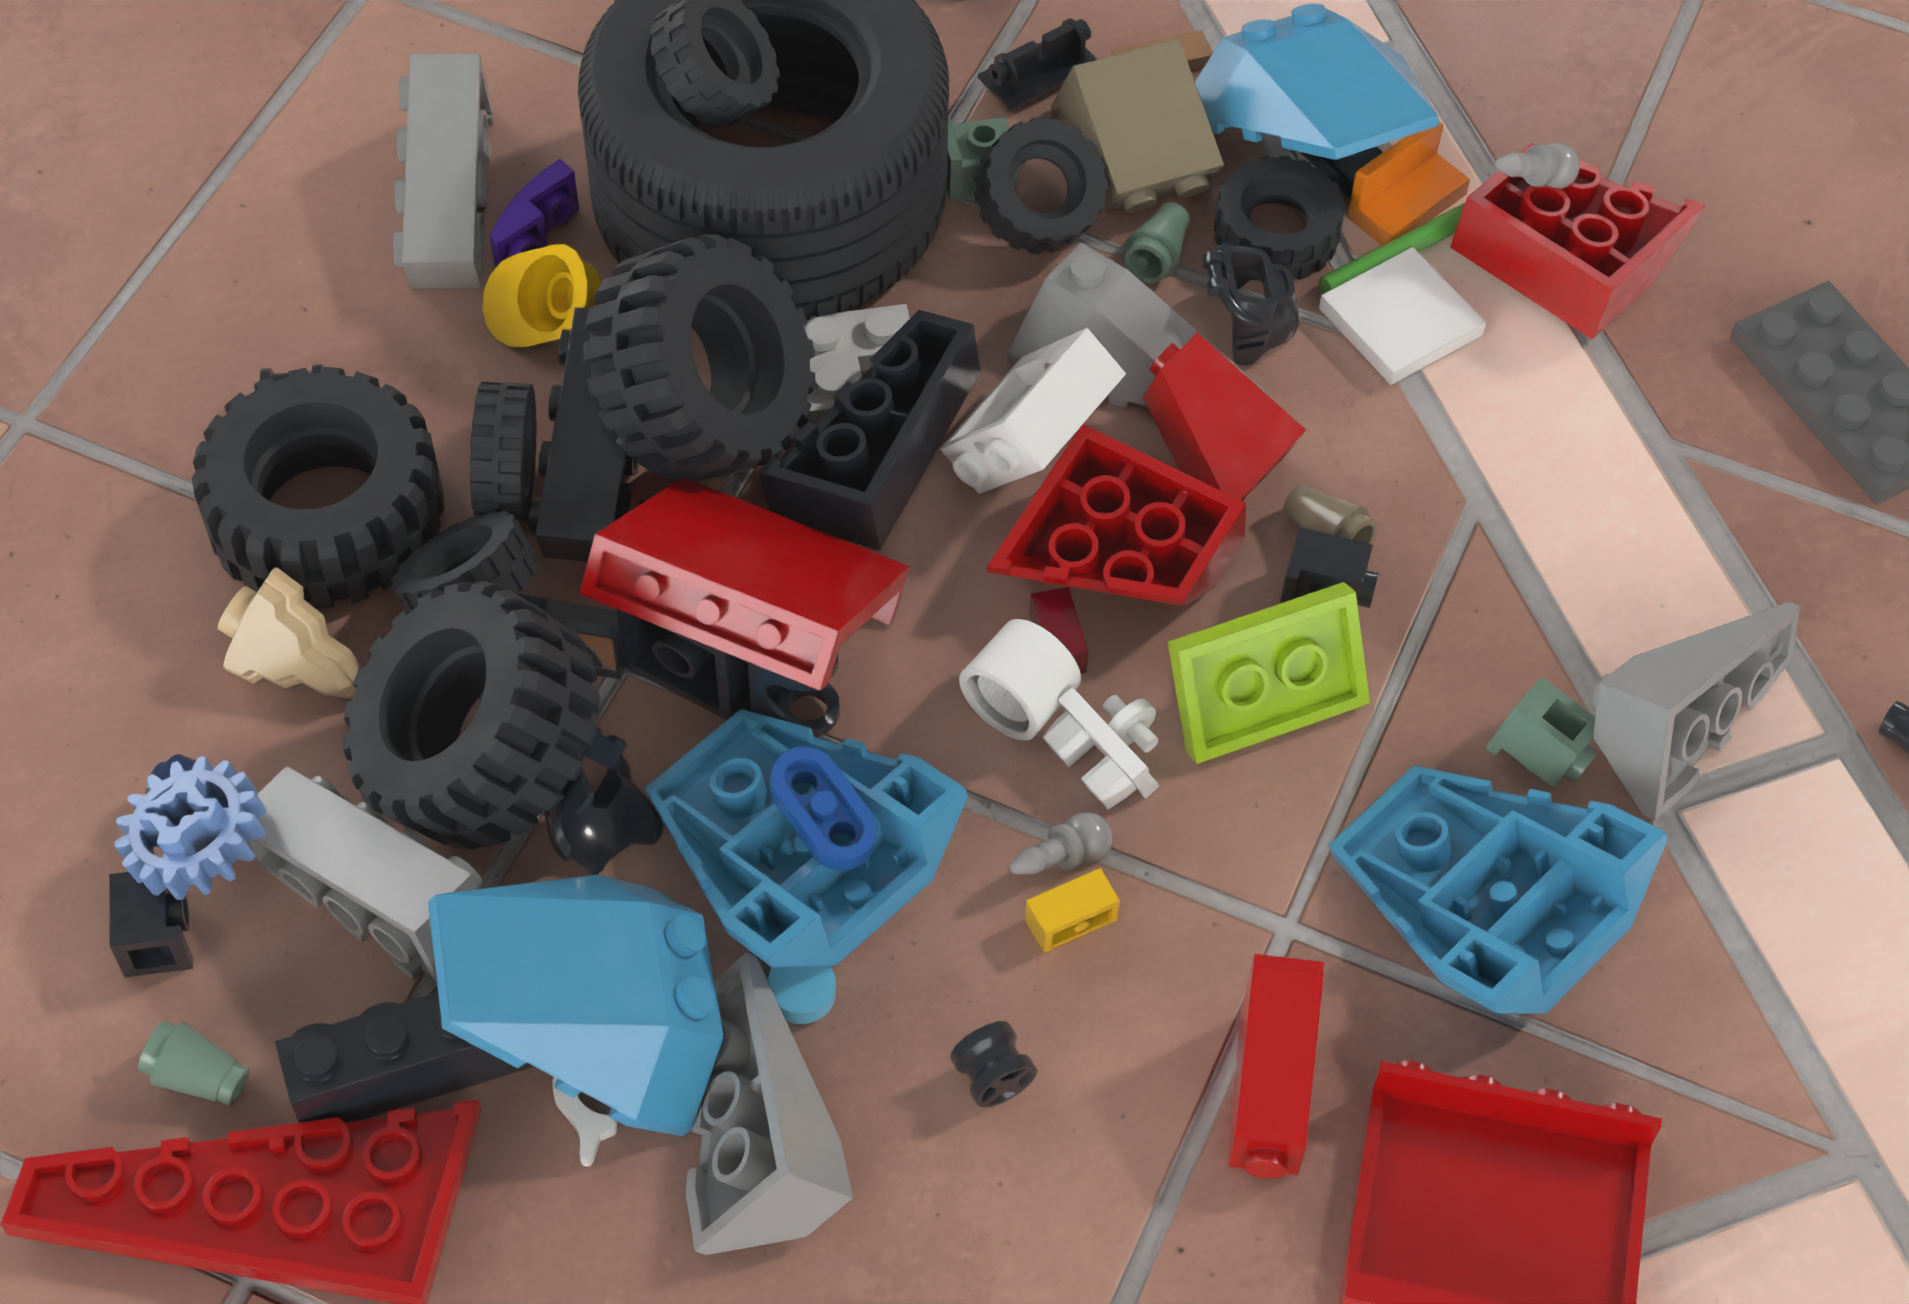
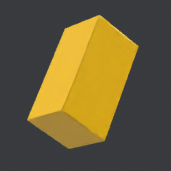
M1098 868L1026 900L1025 921L1043 953H1046L1118 921L1120 900L1102 869Z

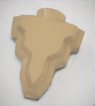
M274 568L257 592L248 586H244L236 593L224 610L217 628L232 638L223 664L226 671L252 684L262 678L283 688L303 683L324 696L354 699L357 688L353 685V681L359 667H363L349 648L328 635L324 615L304 600L303 587L280 569Z

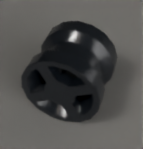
M996 1021L974 1030L964 1037L951 1052L950 1059L956 1070L961 1074H967L972 1081L970 1094L980 1107H992L1013 1098L1030 1085L1037 1075V1068L1031 1058L1025 1054H1020L1015 1047L1017 1035L1007 1021Z

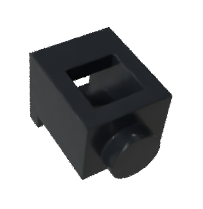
M1299 527L1285 576L1280 604L1345 582L1356 592L1357 605L1370 609L1379 572L1367 569L1373 545Z
M129 872L109 874L110 948L124 977L193 969V955L183 935V932L189 931L190 928L189 906L186 895L182 900H176L168 888H166L161 894L156 896L149 891L143 882L138 884Z

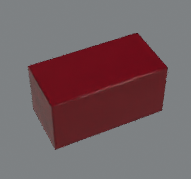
M1069 587L1031 594L1030 621L1055 636L1075 659L1080 674L1087 673L1089 651Z

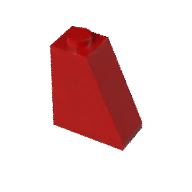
M1198 332L1181 349L1174 343H1171L1149 368V371L1156 377L1142 397L1179 471L1243 501L1263 481L1306 431L1301 424Z
M1254 954L1240 1015L1228 1167L1244 1168L1248 1174L1265 1179L1280 1178L1286 1174L1298 1175L1307 1144L1325 962Z

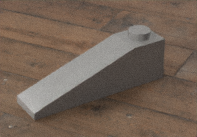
M1080 243L1045 278L1008 351L1007 359L1016 364L1022 356L1088 328L1126 373L1107 395L1109 396L1108 404L1127 409L1131 402L1147 407L1142 396L1156 377L1149 371L1150 366L1171 343H1174L1181 349L1198 331L1129 270L1087 245ZM1235 365L1242 373H1244L1252 382H1254L1261 390H1263L1270 397V395L1262 387H1260L1245 372H1243L1237 365Z
M747 952L714 981L724 1038L705 1089L703 1106L699 1107L691 1129L692 1132L701 1135L699 1167L687 1170L685 1194L694 1250L703 1255L805 1238L853 1199L839 1135L757 957Z

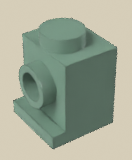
M950 117L948 118L947 191L950 200L974 196V191L976 190L974 177L975 171L981 166L979 161L1001 134L1009 130L1006 117L952 125ZM1017 171L1014 177L1015 190L1017 187Z
M1541 676L1516 705L1485 748L1495 756L1502 748L1518 760L1527 770L1535 773L1553 788L1564 775L1575 783L1599 753L1588 745L1593 739L1595 716Z

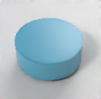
M831 966L772 967L769 973L768 983L786 1021L795 1024L812 1023L823 1018L833 1007L836 998V980Z

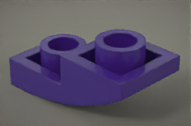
M558 159L534 177L513 198L496 222L490 235L495 268L501 261L515 254L548 246L546 231L554 226L565 223L571 215L579 211L575 172L561 159Z

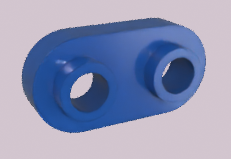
M796 747L780 755L775 761L771 772L770 794L772 800L815 859L822 865L834 870H851L864 864L871 856L875 847L877 823L873 813L834 761L823 751L812 747ZM799 782H805L812 785L815 791L802 795L795 792L792 786ZM836 833H844L849 835L853 842L847 846H838L831 841L830 837Z

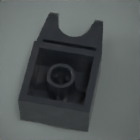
M616 609L625 668L725 720H728L742 709L809 727L816 738L828 733L836 725L840 716L839 696L830 683L819 691ZM838 654L830 679L834 676L836 670L839 668ZM804 696L817 698L827 706L826 712L814 720L800 719L791 712L790 708L797 699Z

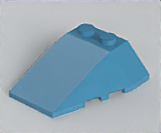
M1317 3L1298 6L1291 11V16L1276 21L1260 19L1248 22L1241 27V32L1222 37L1195 81L1213 133L1220 134L1228 127L1241 128L1244 140L1252 142L1262 140V133L1281 137L1282 148L1334 160L1439 126L1438 114L1404 57L1349 19Z
M742 709L645 787L651 803L727 934L771 967L838 965L933 881L968 798L965 787L919 757L900 753L897 759L868 752L864 742L846 738L843 744H838L814 737L812 729L809 727ZM796 747H812L826 753L873 813L877 823V836L874 850L864 864L851 870H834L822 865L815 859L780 812L770 794V781L773 765L784 752ZM799 782L792 786L795 792L802 795L815 791L812 785L805 782ZM836 833L830 837L831 841L838 846H847L853 842L852 838L844 833Z
M1413 766L1329 844L1331 855L1440 982L1494 1013L1547 1014L1631 929L1667 843V835L1665 831L1610 804L1590 801L1586 809L1552 802L1550 792L1530 789L1526 797L1493 790L1492 782L1489 780Z
M602 875L436 894L428 900L442 1029L516 1068H520L527 1062L557 1078L555 1082L557 1090L573 1098L581 1092L610 1106L609 1117L625 1126L684 1136L691 1131L724 1038L702 914L654 888Z

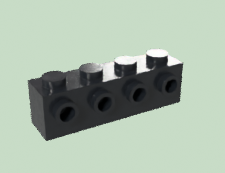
M438 987L434 988L429 995L403 1003L384 1002L373 1005L363 1011L360 1016L330 1025L327 1023L310 1024L298 1029L290 1037L275 1041L290 1103L298 1123L338 1117L344 1123L361 1121L388 1111L534 1067L526 1062L520 1068H516L442 1029Z

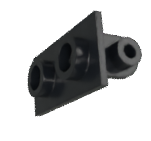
M1068 18L1062 22L1061 26L1042 35L1040 43L1036 44L1032 40L1008 53L996 55L994 63L989 65L987 70L979 73L978 79L1011 112L1063 85L1073 66L1098 60L1085 47L1086 41L1091 38L1090 28L1083 19L1075 21L1072 18Z

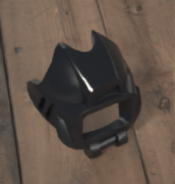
M1232 243L1220 244L1216 246L1214 251L1206 252L1202 256L1203 268L1207 269L1209 276L1207 283L1209 296L1220 297L1231 313L1232 355L1236 364L1251 365L1266 351L1282 345L1294 337L1299 326V311L1294 281L1291 272L1286 267L1271 263L1268 254L1261 249L1237 246ZM1251 280L1260 281L1263 283L1265 299L1244 297L1239 294L1238 290Z
M595 726L596 733L592 747L585 746L580 762L583 761L584 756L606 766L607 774L594 794L582 769L576 781L569 779L562 789L561 793L564 798L553 811L547 812L544 810L548 835L556 853L566 862H568L570 857L574 858L588 871L597 875L604 870L611 859L632 844L648 846L655 844L662 835L663 822L651 802L632 782L629 766L622 756L627 746L626 741L615 735L607 737L601 734L602 730L599 727Z

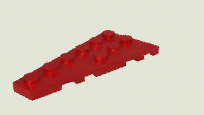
M479 1099L454 1102V1109L416 1113L415 1108L388 1111V1117L346 1123L340 1117L230 1131L228 1132V1138L192 1143L188 1137L161 1140V1147L116 1152L113 1147L29 1157L23 1161L0 1225L8 1236L395 1304H427L482 1110Z

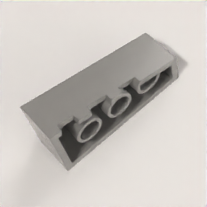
M480 53L410 54L409 76H401L399 80L400 107L402 112L408 111L407 128H398L397 131L398 158L400 163H406L405 179H397L395 183L396 211L398 215H404L403 232H394L393 235L395 267L404 268L411 289L481 288L485 223L483 213L477 212V207L487 206L488 185L485 163H490L491 141L488 139V125H493L494 108Z
M286 766L257 794L267 810V813L258 819L266 830V834L263 838L249 840L247 843L255 854L253 861L316 908L323 902L328 911L343 925V928L363 942L371 934L376 942L393 957L391 959L393 965L414 980L423 970L432 977L437 986L428 900L436 894L479 889L483 884L479 874L460 857L452 856L447 860L435 853L430 844L415 831L405 829L401 833L389 826L381 814L373 810L367 803L360 802L355 806L346 801L337 789L324 778L315 776L310 780Z

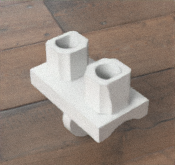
M1073 687L1057 699L1065 712L1055 720L1042 737L1068 767L1072 766L1094 745L1106 756L1085 774L1081 780L1107 810L1127 798L1135 790L1146 799L1160 787L1149 774L1150 770L1127 746L1135 742L1146 753L1152 750L1159 741L1149 729L1156 716V709L1145 698L1137 699L1126 705L1117 695L1109 697L1103 704V709L1113 719L1107 724Z

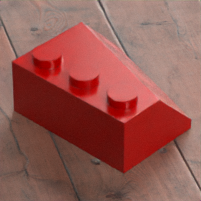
M1531 143L1520 153H1526L1529 148L1536 144ZM1579 160L1580 168L1577 178L1572 184L1563 189L1547 185L1541 187L1532 186L1525 181L1524 177H1510L1497 171L1467 196L1450 248L1591 339H1594L1656 281L1705 208L1704 204L1687 198L1683 206H1679L1654 197L1652 195L1655 187L1634 180L1631 188L1601 178L1598 166Z
M1082 424L988 563L987 572L1185 606L1216 586L1245 540L1246 502Z

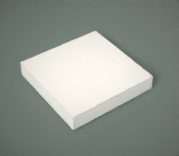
M1414 247L1321 295L1319 309L1390 385L1399 382L1483 336L1486 322Z

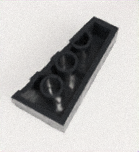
M575 307L571 329H563L560 335L558 359L559 364L565 367L562 384H553L550 392L549 420L555 421L552 441H543L541 445L539 476L545 478L542 498H533L531 502L528 527L529 534L536 536L544 558L588 562L595 534L630 511L632 501L631 485L623 482L625 475L635 476L638 473L640 456L632 458L627 455L616 443L619 436L615 430L610 431L606 429L598 415L602 408L597 396L591 397L587 384V380L592 378L590 363H584L583 345L586 341L590 340V332L585 330L590 309Z
M918 310L869 359L871 368L858 381L854 383L847 381L833 396L834 406L816 424L808 421L793 436L795 445L780 460L773 457L759 471L768 511L839 539L881 550L981 372L974 324Z

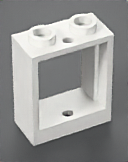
M1085 328L1022 356L940 450L953 464L956 475L964 483L973 487L978 494L1041 471L1126 373L1091 331Z

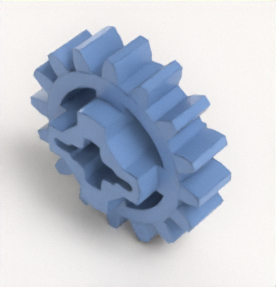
M203 756L198 757L190 771H185L179 761L173 762L170 768V777L163 781L153 774L148 776L146 779L151 790L145 796L130 794L127 800L135 809L134 813L118 817L116 820V825L124 833V836L116 840L114 845L124 858L122 864L138 884L143 882L153 895L158 896L168 888L176 900H182L187 894L190 885L195 884L203 895L209 894L212 888V878L220 874L224 879L231 882L236 878L235 871L231 865L237 859L252 861L255 858V854L247 843L249 840L265 837L266 830L258 819L265 815L267 810L257 796L259 792L244 772L237 773L227 760L221 761L213 768L206 757ZM218 799L227 800L229 808H223ZM153 847L161 848L164 852L162 858L154 855Z

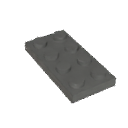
M1826 281L1735 323L1730 336L1732 341L1876 505L1909 489V368L1830 281Z

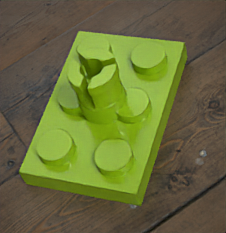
M1345 582L1168 642L1186 754L1196 764L1370 704L1356 592Z

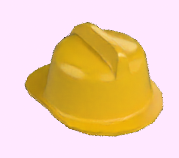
M552 244L543 248L515 254L500 262L490 274L484 288L482 311L486 327L496 340L508 347H529L559 340L562 330L571 329L575 307L590 309L598 305L593 299L602 284L601 277L590 263L581 258L578 251L567 244Z

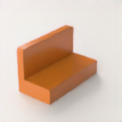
M1439 120V126L1406 136L1360 168L1355 175L1347 218L1381 246L1432 220L1467 195L1470 179L1437 154L1444 126Z

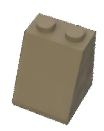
M1179 38L1073 66L1051 105L1055 119L1062 120L1063 124L1071 128L1075 126L1081 130V134L1088 141L1091 140L1097 147L1096 152L1099 158H1103L1106 166L1104 170L1105 179H1108V191L1105 192L1104 200H1106L1105 212L1124 207L1126 213H1136L1155 205L1158 202V197L1177 193L1179 199L1196 196L1211 187L1210 182L1224 165Z

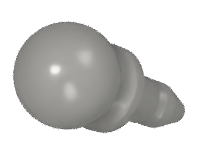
M1551 143L1546 146H1532L1526 153H1509L1497 159L1495 167L1507 176L1524 177L1525 181L1532 186L1541 187L1547 185L1563 189L1572 184L1577 178L1580 162L1576 152L1568 145Z
M1092 812L1077 813L1071 816L1065 824L1052 827L1048 832L1046 841L1024 849L1010 863L1009 870L1013 874H1036L1055 865L1064 870H1071L1080 864L1096 863L1102 860L1111 849L1113 841L1112 830L1108 822L1098 814Z

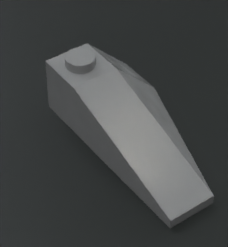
M1787 602L1635 655L1614 672L1606 674L1600 679L1592 696V708L1596 710L1593 738L1643 816L1656 820L1691 790L1700 778L1699 769L1695 768L1694 765L1708 748L1719 752L1731 739L1730 728L1737 718L1741 705L1754 709L1792 661L1800 605Z

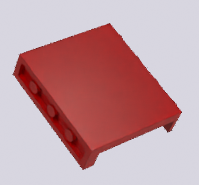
M682 477L595 534L579 594L821 691L829 683L840 645L870 618L888 625L893 623L910 566Z
M1381 1061L1371 1090L1339 1304H1636L1651 1146L1661 1129L1662 1118L1644 1115L1637 1108L1621 1103L1599 1106L1575 1101L1567 1094L1553 1089H1538L1531 1092L1502 1086L1498 1080L1484 1075H1468L1462 1078L1433 1072L1427 1065L1416 1061H1398L1396 1063Z

